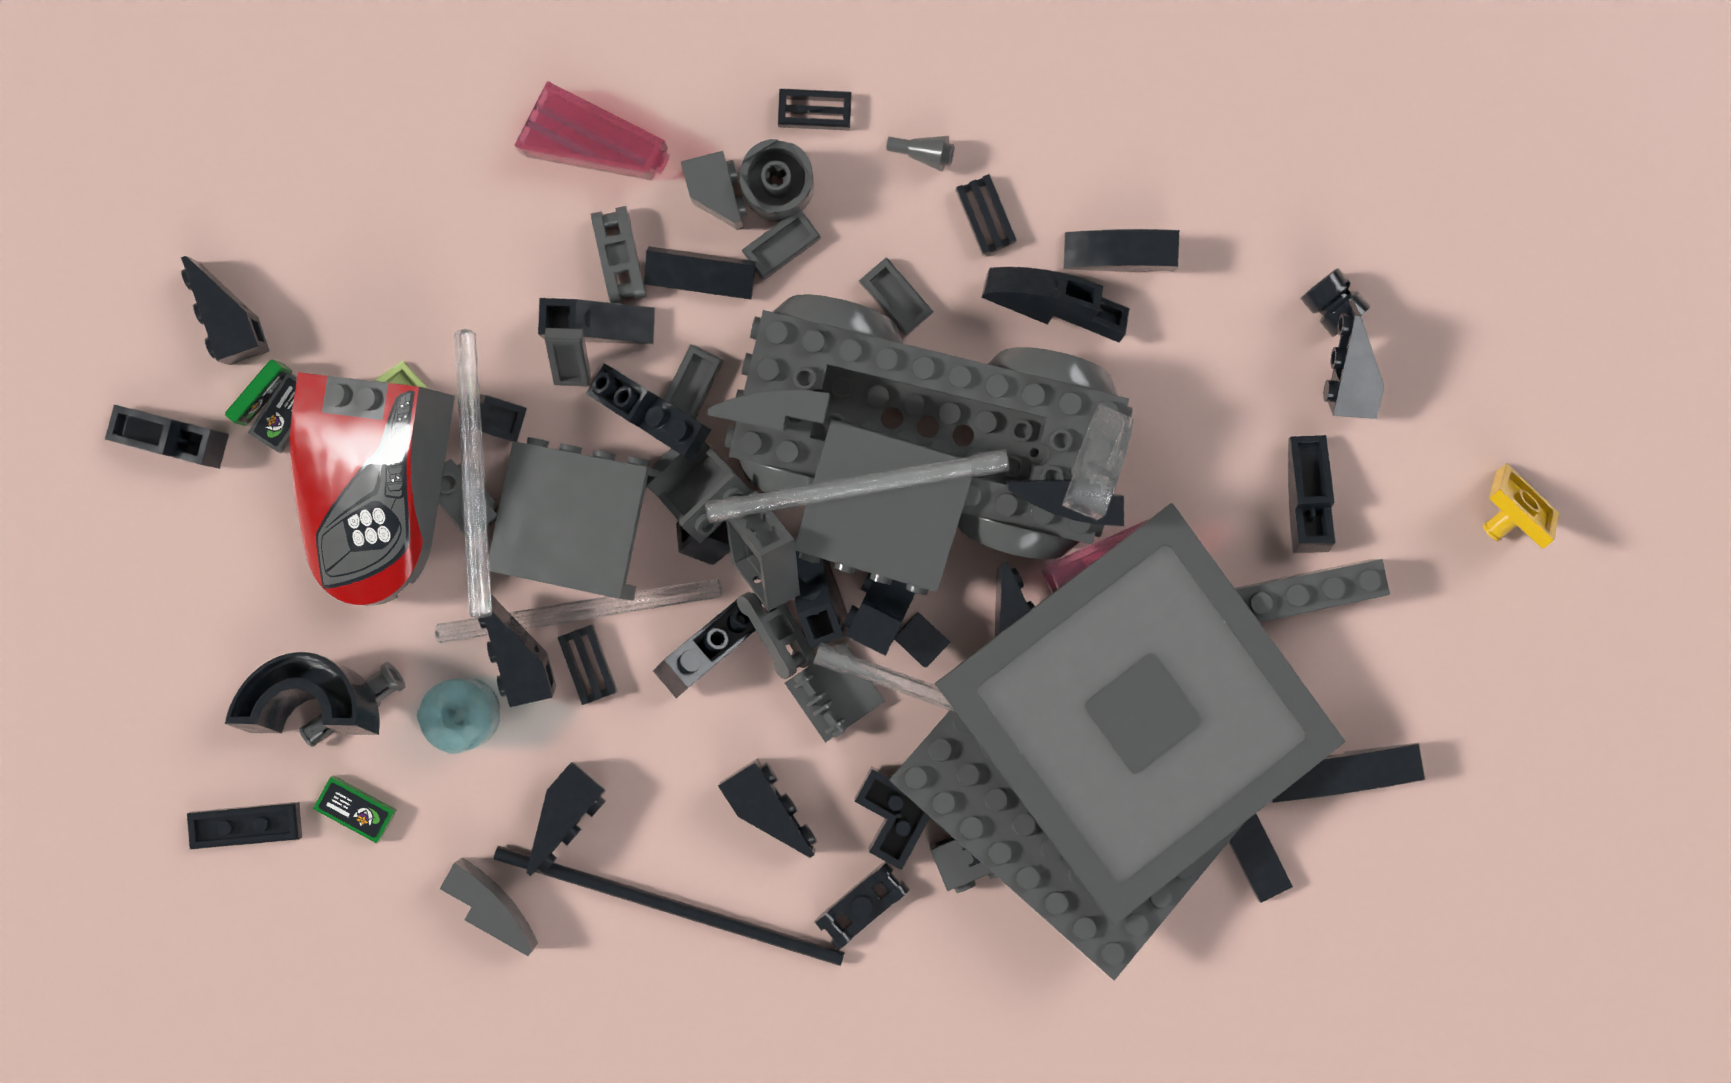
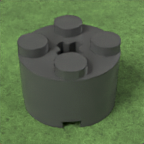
M778 139L765 140L753 146L746 153L740 169V186L747 204L756 214L768 221H782L801 210L803 211L809 204L814 190L812 166L805 152L791 142L778 141ZM776 175L779 179L783 178V184L777 186L775 183L772 184L770 177Z

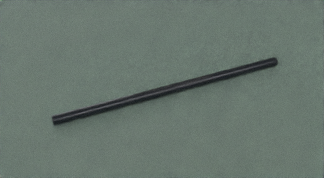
M497 846L493 859L527 870L530 855ZM554 862L543 874L841 966L845 952Z

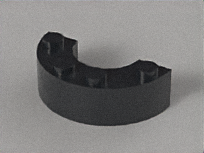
M868 573L860 589L866 592V595L859 608L852 605L843 625L849 628L846 637L886 656L916 593L906 589L907 583L893 580L891 585L880 583L870 579L871 573Z
M293 652L267 661L244 681L230 704L225 724L249 733L282 734L286 720L295 708L313 699H317L322 710V725L346 735H379L380 716L376 698L371 688L355 671L318 654Z

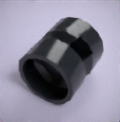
M1339 268L1333 270L1300 298L1313 314L1321 313L1320 323L1332 337L1338 334L1339 316L1341 313H1346L1348 300L1355 302L1361 316L1371 307L1358 291H1349L1351 282Z

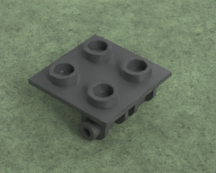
M845 642L785 682V685L825 743L843 733L850 725L885 702Z

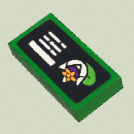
M273 359L269 360L227 409L225 416L235 424L247 426L272 397L287 372L292 373L293 371L282 362Z
M336 776L329 778L313 807L317 812L376 844L381 841L397 809Z

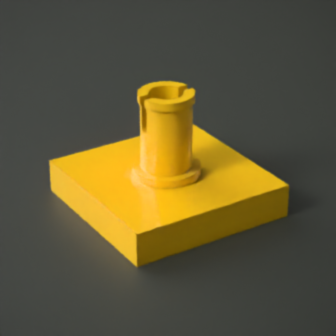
M1508 463L1504 464L1495 472L1489 499L1501 511L1483 523V528L1489 537L1499 542L1502 537L1518 526L1537 545L1544 549L1555 540L1559 512Z

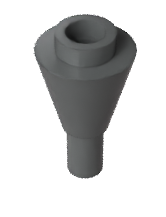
M889 136L886 145L887 151L907 154L909 157L941 172L944 170L945 165L951 166L955 149L954 144L949 143V136L914 138L911 140Z

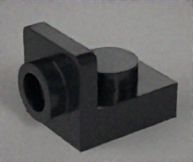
M477 394L476 400L472 399L466 410L465 419L469 421L467 428L517 442L527 408L488 395Z

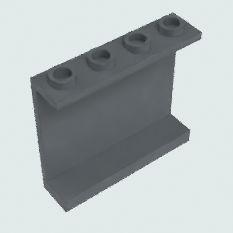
M832 418L795 541V550L800 552L799 558L820 564L821 558L836 563L835 569L850 574H856L857 569L871 573L870 579L891 585L893 580L907 583V590L921 595H927L928 590L937 592L977 463L968 458Z
M528 437L527 443L513 441L486 570L607 597L634 601L637 586L626 584L647 478L648 476L659 478L660 471L649 468V460L627 456V461L624 463L614 461L616 454L594 450L593 456L581 454V447L561 443L560 449L557 450L548 448L549 441Z

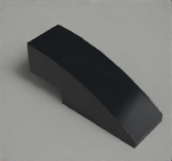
M1114 229L1065 232L1063 269L1136 272L1137 270L1174 271L1178 267L1180 230Z
M114 404L105 440L220 469L229 434Z
M1326 435L1290 436L1288 439V494L1293 553L1329 552L1336 543L1331 509L1335 501Z
M1082 479L1006 480V488L1009 491L1052 514L1096 525L1124 526V495L1085 494V480Z

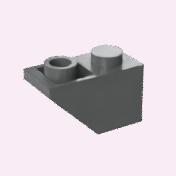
M723 151L681 161L692 203L736 230L744 228L741 218L748 216L743 195L735 196L732 183L739 181L734 161H726Z

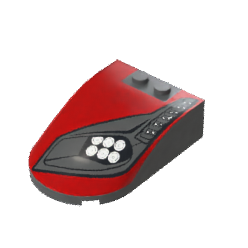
M298 372L290 429L291 471L296 508L309 568L319 585L337 600L352 605L374 606L385 604L398 598L397 594L409 583L414 584L422 573L433 541L455 395L419 386Z

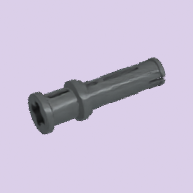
M389 662L383 663L380 671L365 680L376 698L378 707L381 704V700L395 690L402 691L406 686L400 673ZM322 713L299 728L302 738L311 747L316 746L317 743L336 731L322 725Z

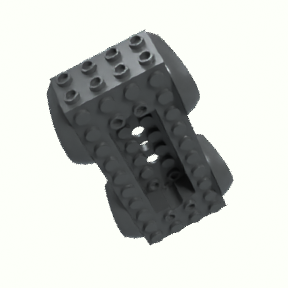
M795 295L785 300L773 312L763 310L761 318L755 316L750 333V338L756 340L753 354L746 353L741 374L746 375L747 380L744 390H737L736 397L773 390H809L831 394L825 424L788 416L785 431L738 421L736 425L729 426L724 447L730 448L728 457L739 459L747 480L755 487L776 497L807 504L831 419L833 418L974 460L977 464L958 527L965 535L980 544L1022 557L1057 559L1065 556L1078 543L1084 542L1093 545L1094 537H1101L1104 525L1074 521L1047 512L1009 491L1006 488V480L1082 479L1085 480V494H1112L1114 480L1109 477L1112 465H1119L1124 444L1118 443L1121 430L1123 428L1128 429L1133 408L1128 407L1129 398L1118 396L1111 376L1104 368L1070 354L1031 347L1005 349L999 352L988 364L906 345L902 343L898 327L887 316L866 306L828 296ZM889 407L899 409L903 415V421L896 429H888L881 422L883 411ZM931 416L936 419L938 430L934 436L927 438L918 433L917 422L920 418ZM962 424L970 426L974 432L973 441L967 446L957 445L952 438L953 430Z

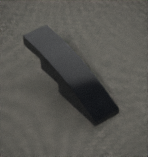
M1419 743L1346 751L1343 754L1329 755L1274 798L1272 803L1345 794L1425 780Z

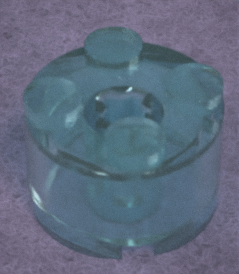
M468 677L446 680L438 683L426 693L417 712V721L424 737L437 749L451 754L466 752L486 743L495 734L500 721L499 699L493 689L481 680ZM463 708L465 710V713L462 715L464 720L458 722L455 718L457 714L456 709Z

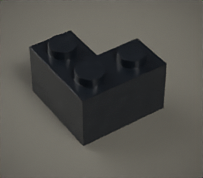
M871 766L854 797V802L884 818L868 847L869 853L902 870L930 817L889 781L891 776Z

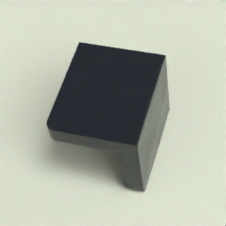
M726 520L701 544L679 524V521L676 523L679 553L714 565L730 552Z
M918 611L894 638L898 644L925 668L951 643Z

